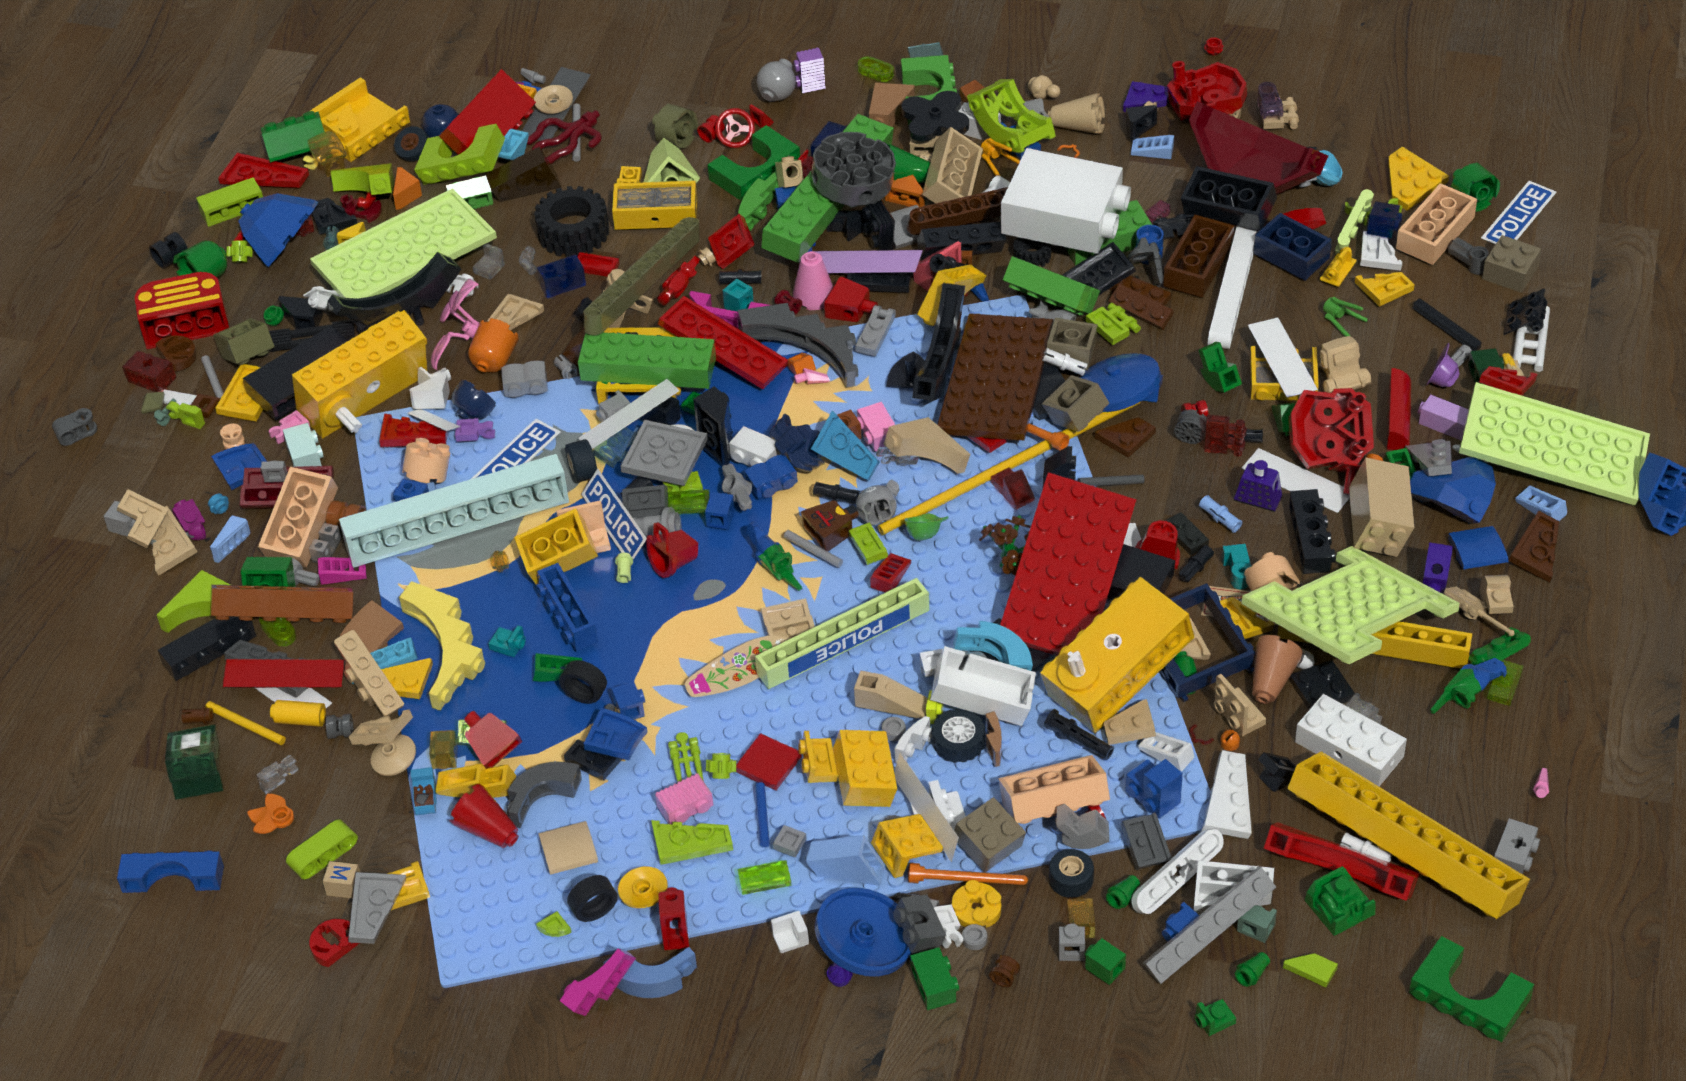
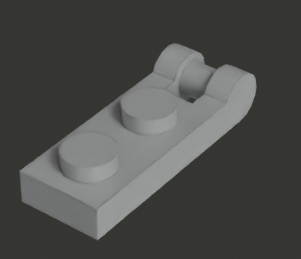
M874 305L872 314L855 345L856 352L872 356L877 355L895 319V309L889 308L885 310L881 306Z

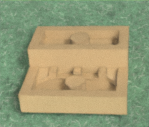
M806 598L761 608V615L768 636L779 635L791 639L815 627Z
M586 821L538 833L550 875L598 862Z

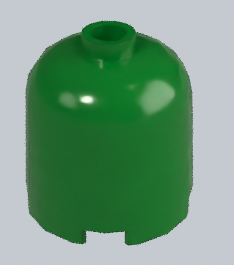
M207 240L201 241L174 256L173 260L179 268L176 271L178 276L196 272H207L218 278L225 273L227 268L225 250L215 242Z

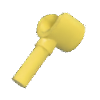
M326 153L316 158L306 155L303 161L308 163L304 167L315 170L318 163L330 158L331 155Z

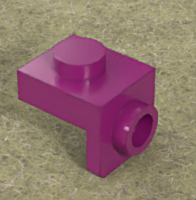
M184 499L174 504L172 514L176 517L185 533L188 532L189 527L194 523L202 522L203 525L205 524V520L193 499L189 501Z

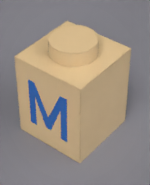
M329 861L323 879L326 895L353 899L356 872H360L358 864Z

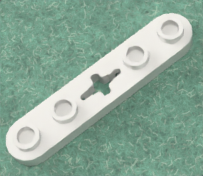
M1216 829L1201 831L1135 891L1132 896L1134 910L1140 914H1151L1197 873L1198 860L1210 861L1220 852L1224 844L1222 834ZM1176 867H1182L1179 871L1180 876H1173L1177 872Z

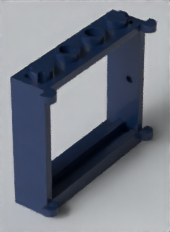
M1207 583L1170 599L1183 610L1199 603H1205L1239 653L1236 657L1187 678L1175 660L1172 659L1160 672L1177 698H1180L1182 702L1188 701L1187 694L1215 683L1216 676L1219 674L1226 678L1245 669L1249 674L1254 672L1252 665L1255 652L1252 644L1246 642L1241 628L1234 624L1229 610L1226 607L1223 608L1216 591H1212Z

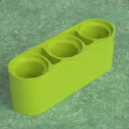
M335 820L293 849L288 854L286 863L301 879H309L328 866L329 861H335L354 847L358 836L342 820Z

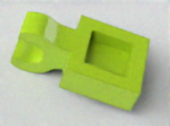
M698 471L691 472L685 486L662 481L663 485L668 487V495L680 492L681 497L703 493V486Z

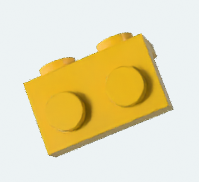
M804 731L802 740L798 742L799 754H803L802 772L806 773L808 783L837 782L838 774L831 738L810 739L809 731Z

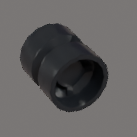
M177 232L164 237V242L159 240L149 246L152 258L162 269L174 263L175 255L188 249L185 241Z

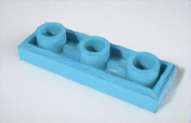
M411 637L370 653L380 669L406 664L418 659Z

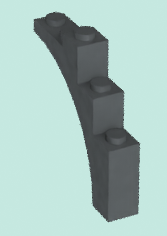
M788 303L738 310L737 327L742 332L754 339L778 340L806 348L831 364L841 376L846 387L855 386V377H858V367L856 364H853L852 352L853 346L856 345L855 334L850 332L848 325L825 328V324L820 322L818 314L795 317L794 311H790Z

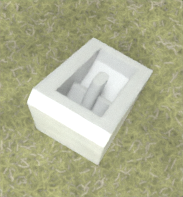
M446 372L409 389L414 409H445L450 392Z

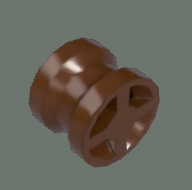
M998 956L995 961L996 967L991 969L989 977L995 984L1001 987H1011L1014 982V975H1017L1020 971V965L1009 956Z

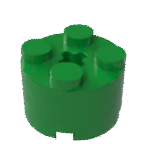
M1476 162L1462 169H1457L1453 173L1451 188L1476 198L1475 212L1486 209L1491 205L1489 201L1493 197H1497L1500 190V182L1491 172Z

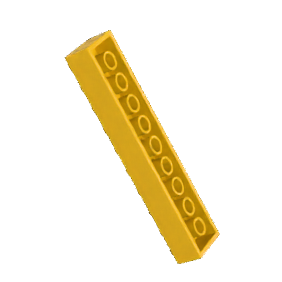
M1320 751L1297 764L1287 789L1295 793L1298 798L1308 801L1317 810L1329 814L1338 823L1348 826L1356 831L1359 836L1374 842L1378 848L1390 852L1398 857V860L1402 863L1409 864L1419 870L1421 875L1435 880L1442 888L1459 895L1463 901L1480 908L1487 916L1498 919L1520 903L1530 881L1528 877L1332 757Z

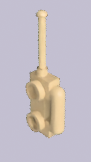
M1457 586L1445 589L1443 594L1459 602V608L1464 610L1463 614L1466 617L1477 619L1480 616L1508 633L1509 636L1515 634L1514 630H1510L1487 615V604L1468 591Z

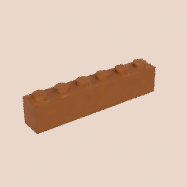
M211 585L210 613L211 616H215V619L229 620L230 616H239V620H253V617H262L264 621H276L277 617H284L286 621L292 622L300 621V618H309L311 622H323V618L333 619V622L344 623L347 619H352V588Z

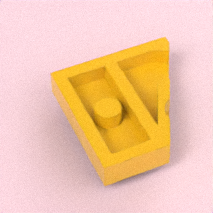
M1402 272L1375 274L1374 278L1363 279L1362 275L1355 277V284L1379 307L1414 291L1415 284Z
M427 658L381 670L400 697L420 699L433 662L432 659Z

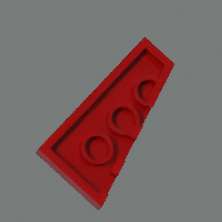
M236 153L218 179L220 184L233 185L254 177L258 186L300 188L308 178L309 171L307 168L276 161L270 162L267 159Z

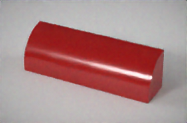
M1391 368L1389 382L1387 450L1404 449L1405 446L1410 445L1412 382L1407 373L1396 368Z

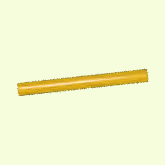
M208 701L206 704L208 708L213 709V713L279 745H283L286 741V737L214 702Z

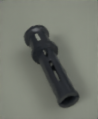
M942 254L932 256L929 263L931 270L935 273L940 270L967 265L956 262L953 257H945Z
M1053 709L1048 714L1044 722L1046 729L1051 728L1060 733L1063 739L1076 741L1105 760H1108L1113 754L1114 746L1078 727L1075 720L1063 717L1056 709Z

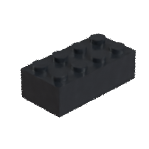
M1196 166L1180 199L1185 214H1194L1220 222L1261 230L1276 202L1277 196L1274 183Z

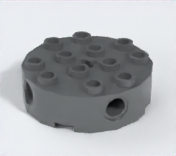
M860 132L833 134L823 139L821 145L813 153L811 169L813 185L822 196L834 202L846 204L849 207L875 204L891 190L896 161L893 151L886 143L879 139L875 141L867 138L866 134Z

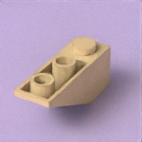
M860 670L854 687L855 707L919 719L926 716L927 697L885 675Z

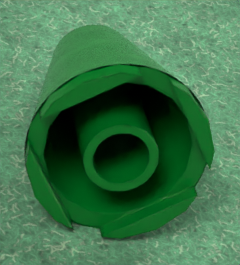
M886 143L893 151L896 161L894 180L914 175L918 183H925L931 162Z

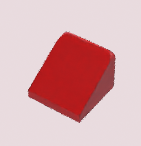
M752 104L749 105L750 116L754 124L763 128L774 123L763 111Z

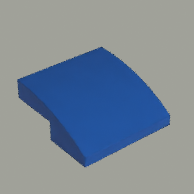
M1493 526L1449 533V542L1456 550V560L1463 569L1508 562L1505 547Z

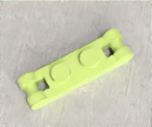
M1366 189L1361 192L1338 237L1335 255L1342 248L1349 247L1350 238H1355L1359 228L1356 227L1357 224H1362L1366 212L1370 210L1374 195L1371 190Z

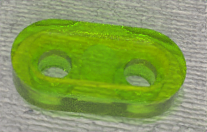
M870 56L862 57L858 60V71L863 75L882 82H887L894 77V67L890 63Z
M262 617L259 618L262 630L276 645L288 646L295 641V629L289 621H286V618L277 617L276 621H264Z

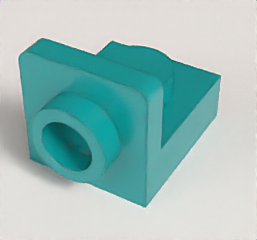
M517 626L514 631L499 627L489 642V649L515 657L519 649L521 650L526 642L523 627Z

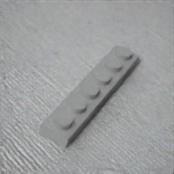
M1258 866L1145 960L1143 964L1158 983H1163L1276 888L1275 884L1263 868Z

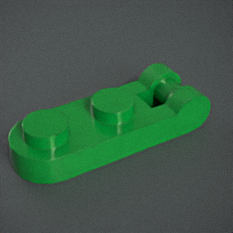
M1510 627L1509 629L1515 632L1513 636H1509L1505 632V635L1493 639L1489 644L1481 648L1475 649L1469 655L1470 664L1477 665L1493 658L1502 661L1527 647L1531 642V637L1525 632H1520L1518 629Z

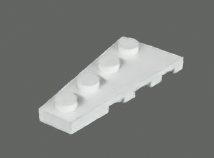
M1224 750L1220 753L1202 831L1205 829H1216L1221 834L1246 839L1252 834L1245 754Z

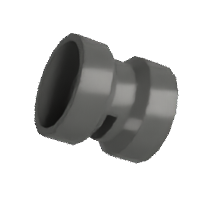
M343 714L342 717H336L335 715L326 716L328 739H335L338 736L348 738L354 731L352 714Z

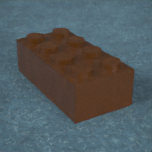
M1194 215L1164 268L1163 286L1203 298L1232 246L1234 225Z

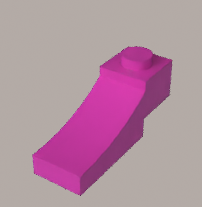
M618 948L611 958L595 973L582 981L574 980L565 988L560 1002L574 1013L586 1016L598 998L609 999L636 958L629 952Z

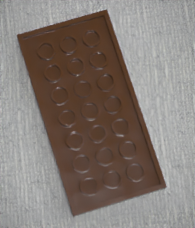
M969 313L937 425L948 435L1025 441L1045 362L1042 359L1045 356L1044 352L1047 348L1054 320Z

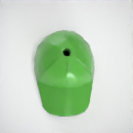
M927 513L906 518L904 521L908 533L915 540L922 541L935 536L939 531L940 524L949 518L948 516L940 518L934 514Z

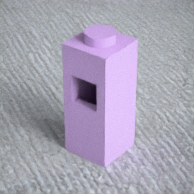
M1430 395L1426 402H1422L1419 406V424L1462 440L1469 409Z

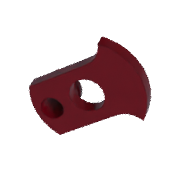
M348 194L340 198L341 207L345 209L348 215L365 219L368 223L376 220L382 212L380 200L373 202L369 209L356 211L359 208L357 207L358 199H353L352 195L348 197Z

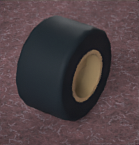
M583 439L566 444V458L575 482L591 479L597 470V465L589 441Z
M1065 849L1052 857L1049 864V883L1057 894L1067 898H1076L1086 894L1091 889L1094 882V866L1089 855L1080 850Z

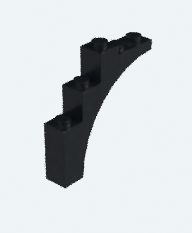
M437 252L416 275L387 292L364 298H344L332 294L328 299V303L333 307L332 311L336 315L348 317L357 325L356 329L362 333L398 311L405 310L410 316L417 305L421 307L428 306L433 309L462 269L451 257Z
M945 282L942 284L934 333L924 364L915 376L912 398L935 401L944 396L946 375L951 373L953 354L955 350L959 349L965 285Z

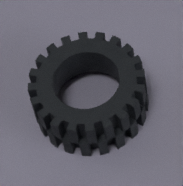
M567 186V190L562 191V188H558L555 194L550 191L546 194L547 199L542 197L539 200L540 204L536 205L534 216L538 240L543 248H547V252L552 253L555 251L556 256L560 257L562 254H566V258H572V254H577L578 257L579 252L593 253L594 247L599 249L602 247L601 242H606L607 235L609 236L607 207L604 198L601 199V195L598 192L593 194V190L590 188L584 191L582 186H578L577 189ZM568 216L587 217L575 224L557 222Z

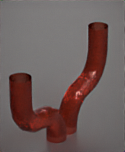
M1194 724L1189 730L1190 734L1192 735L1191 741L1193 743L1200 742L1202 744L1208 745L1214 741L1213 738H1211L1208 741H1204L1199 738L1195 739L1196 735L1193 732V730L1197 727L1196 724Z

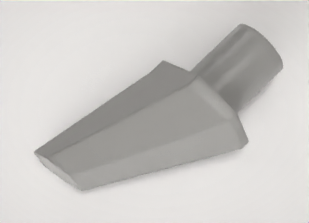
M525 68L521 69V74L533 84L535 82L544 84L545 76Z

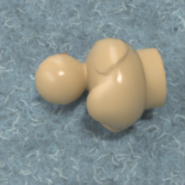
M1039 75L1038 77H1033L1028 83V89L1036 99H1045L1048 96L1056 98L1060 95L1059 86L1053 84L1047 76Z

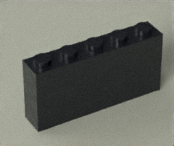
M332 326L326 328L245 376L243 382L246 393L272 418L278 420L296 409L292 374L346 343L348 340Z
M1123 544L1107 599L1113 601L1115 598H1119L1126 591L1128 585L1140 577L1165 594L1174 576L1175 560Z

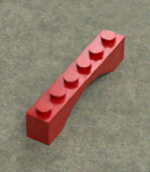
M1279 822L1271 825L1264 845V849L1331 870H1336L1343 866L1352 878L1405 901L1412 897L1420 874Z

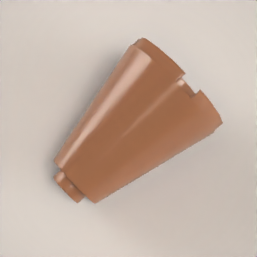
M1276 635L1260 636L1255 647L1252 695L1256 701L1262 704L1275 701L1299 664L1303 654L1301 648L1293 641L1287 640V643L1279 641L1280 636Z

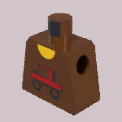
M832 500L801 511L802 527L819 547L830 551L850 536L849 530L852 529V520L858 518L859 513L854 505L843 509L836 501Z

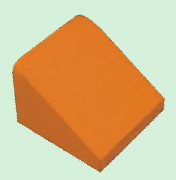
M802 352L788 359L787 366L794 375L803 373L804 368L816 370L812 356Z

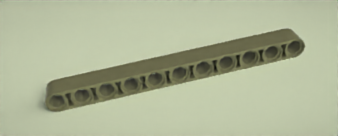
M692 217L682 219L584 310V332L589 335L603 333L699 242V220Z

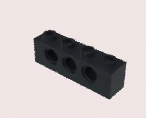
M1001 222L922 229L917 243L919 250H923L921 254V260L957 241L961 242V251H972V255L1001 252L1007 239L1006 235L1001 233Z
M1318 489L1290 491L1289 510L1303 574L1331 572V565L1335 562V550L1330 548L1332 538L1331 532L1326 530L1328 528L1327 515H1323L1322 512L1324 511L1323 498H1319Z

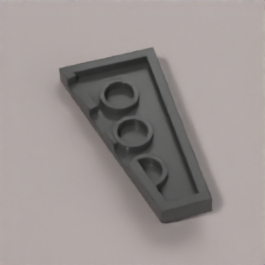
M239 640L224 652L225 660L293 659L287 657V653L280 651L272 653L267 651L266 647ZM309 687L277 688L297 698Z

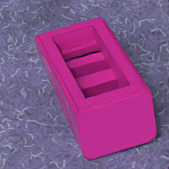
M320 557L318 558V573L321 585L367 579L366 564L358 566L359 571H354L350 558Z

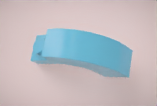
M979 621L978 628L957 627L953 641L954 649L983 651L993 655L1002 663L1029 671L1032 670V658L1028 647L1011 630L986 621Z

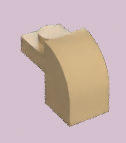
M1508 575L1483 576L1481 579L1479 590L1481 601L1487 604L1489 614L1513 613L1514 606L1510 592L1511 581Z

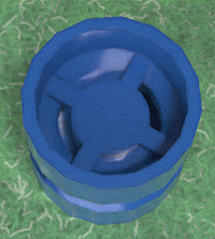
M1156 225L1140 227L1136 233V247L1140 239L1146 237L1149 245L1151 242L1157 244L1162 259L1163 230ZM1148 260L1141 261V263L1149 265Z

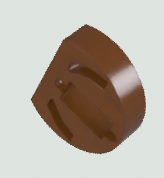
M169 336L156 343L158 354L171 372L184 370L190 367L196 360L195 345L187 337Z

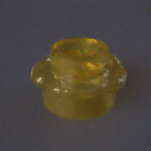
M496 550L493 556L490 557V562L493 569L503 572V569L509 568L508 557L505 551L499 552Z

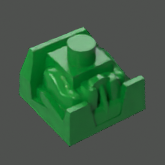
M1343 866L1313 881L1304 900L1333 936L1375 915V900L1370 901Z

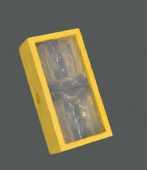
M696 181L614 184L612 213L615 230L672 228L684 218L692 217L697 219L698 198Z

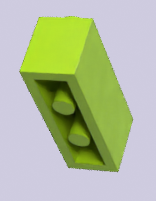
M254 177L196 197L200 213L209 227L242 215L240 211L247 203L251 205L255 199L262 198L263 195Z

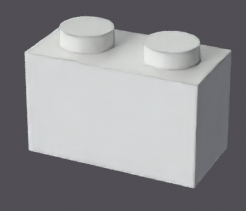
M744 426L729 443L731 459L750 467L758 463H765L770 458L781 453L775 447L776 439Z

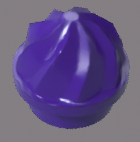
M835 962L827 970L829 981L838 987L847 985L853 975L852 972L840 967Z

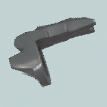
M1146 237L1141 238L1138 246L1134 247V250L1127 256L1128 260L1131 263L1148 260L1154 279V286L1159 287L1164 280L1159 248L1155 242H1151L1149 245Z

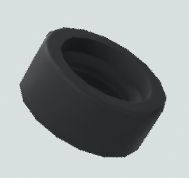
M575 660L566 666L560 676L559 684L562 690L572 699L581 703L591 704L596 703L607 687V679L602 671L593 664ZM578 679L583 680L584 682H586V683L589 684L590 686H588V685H586V684H583V683L580 682Z
M594 875L580 881L571 889L567 897V903L578 920L591 922L603 917L615 906L618 894L607 877ZM598 895V896H597L596 898H594L593 900L587 902V901H588L589 899H591L592 897Z

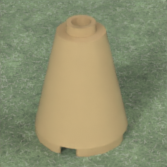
M1100 93L1052 106L1051 110L1048 111V115L1052 119L1053 126L1101 134L1104 130V124H1101V120L1105 118L1103 98L1099 97Z

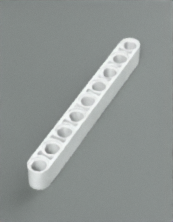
M1238 225L1236 227L1209 331L1208 345L1214 342H1221L1223 349H1230L1254 255L1255 235L1260 230Z

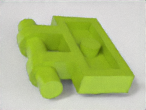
M1114 303L1108 305L1107 309L1109 311L1102 306L1086 315V322L1098 324L1097 332L1112 345L1127 338L1130 330L1135 333L1141 330L1137 320L1125 314V310Z

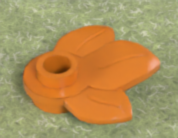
M276 794L266 795L265 807L247 812L250 820L256 824L253 832L259 834L270 833L276 828H285L294 820V813L286 806L285 799Z

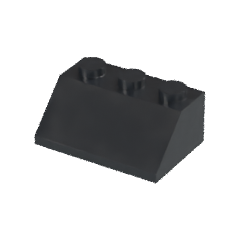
M714 386L693 399L696 428L699 432L707 433V441L703 449L723 466L728 465L731 458L729 443L732 440L733 431L730 421L731 414L729 412L730 400L726 393L721 392Z

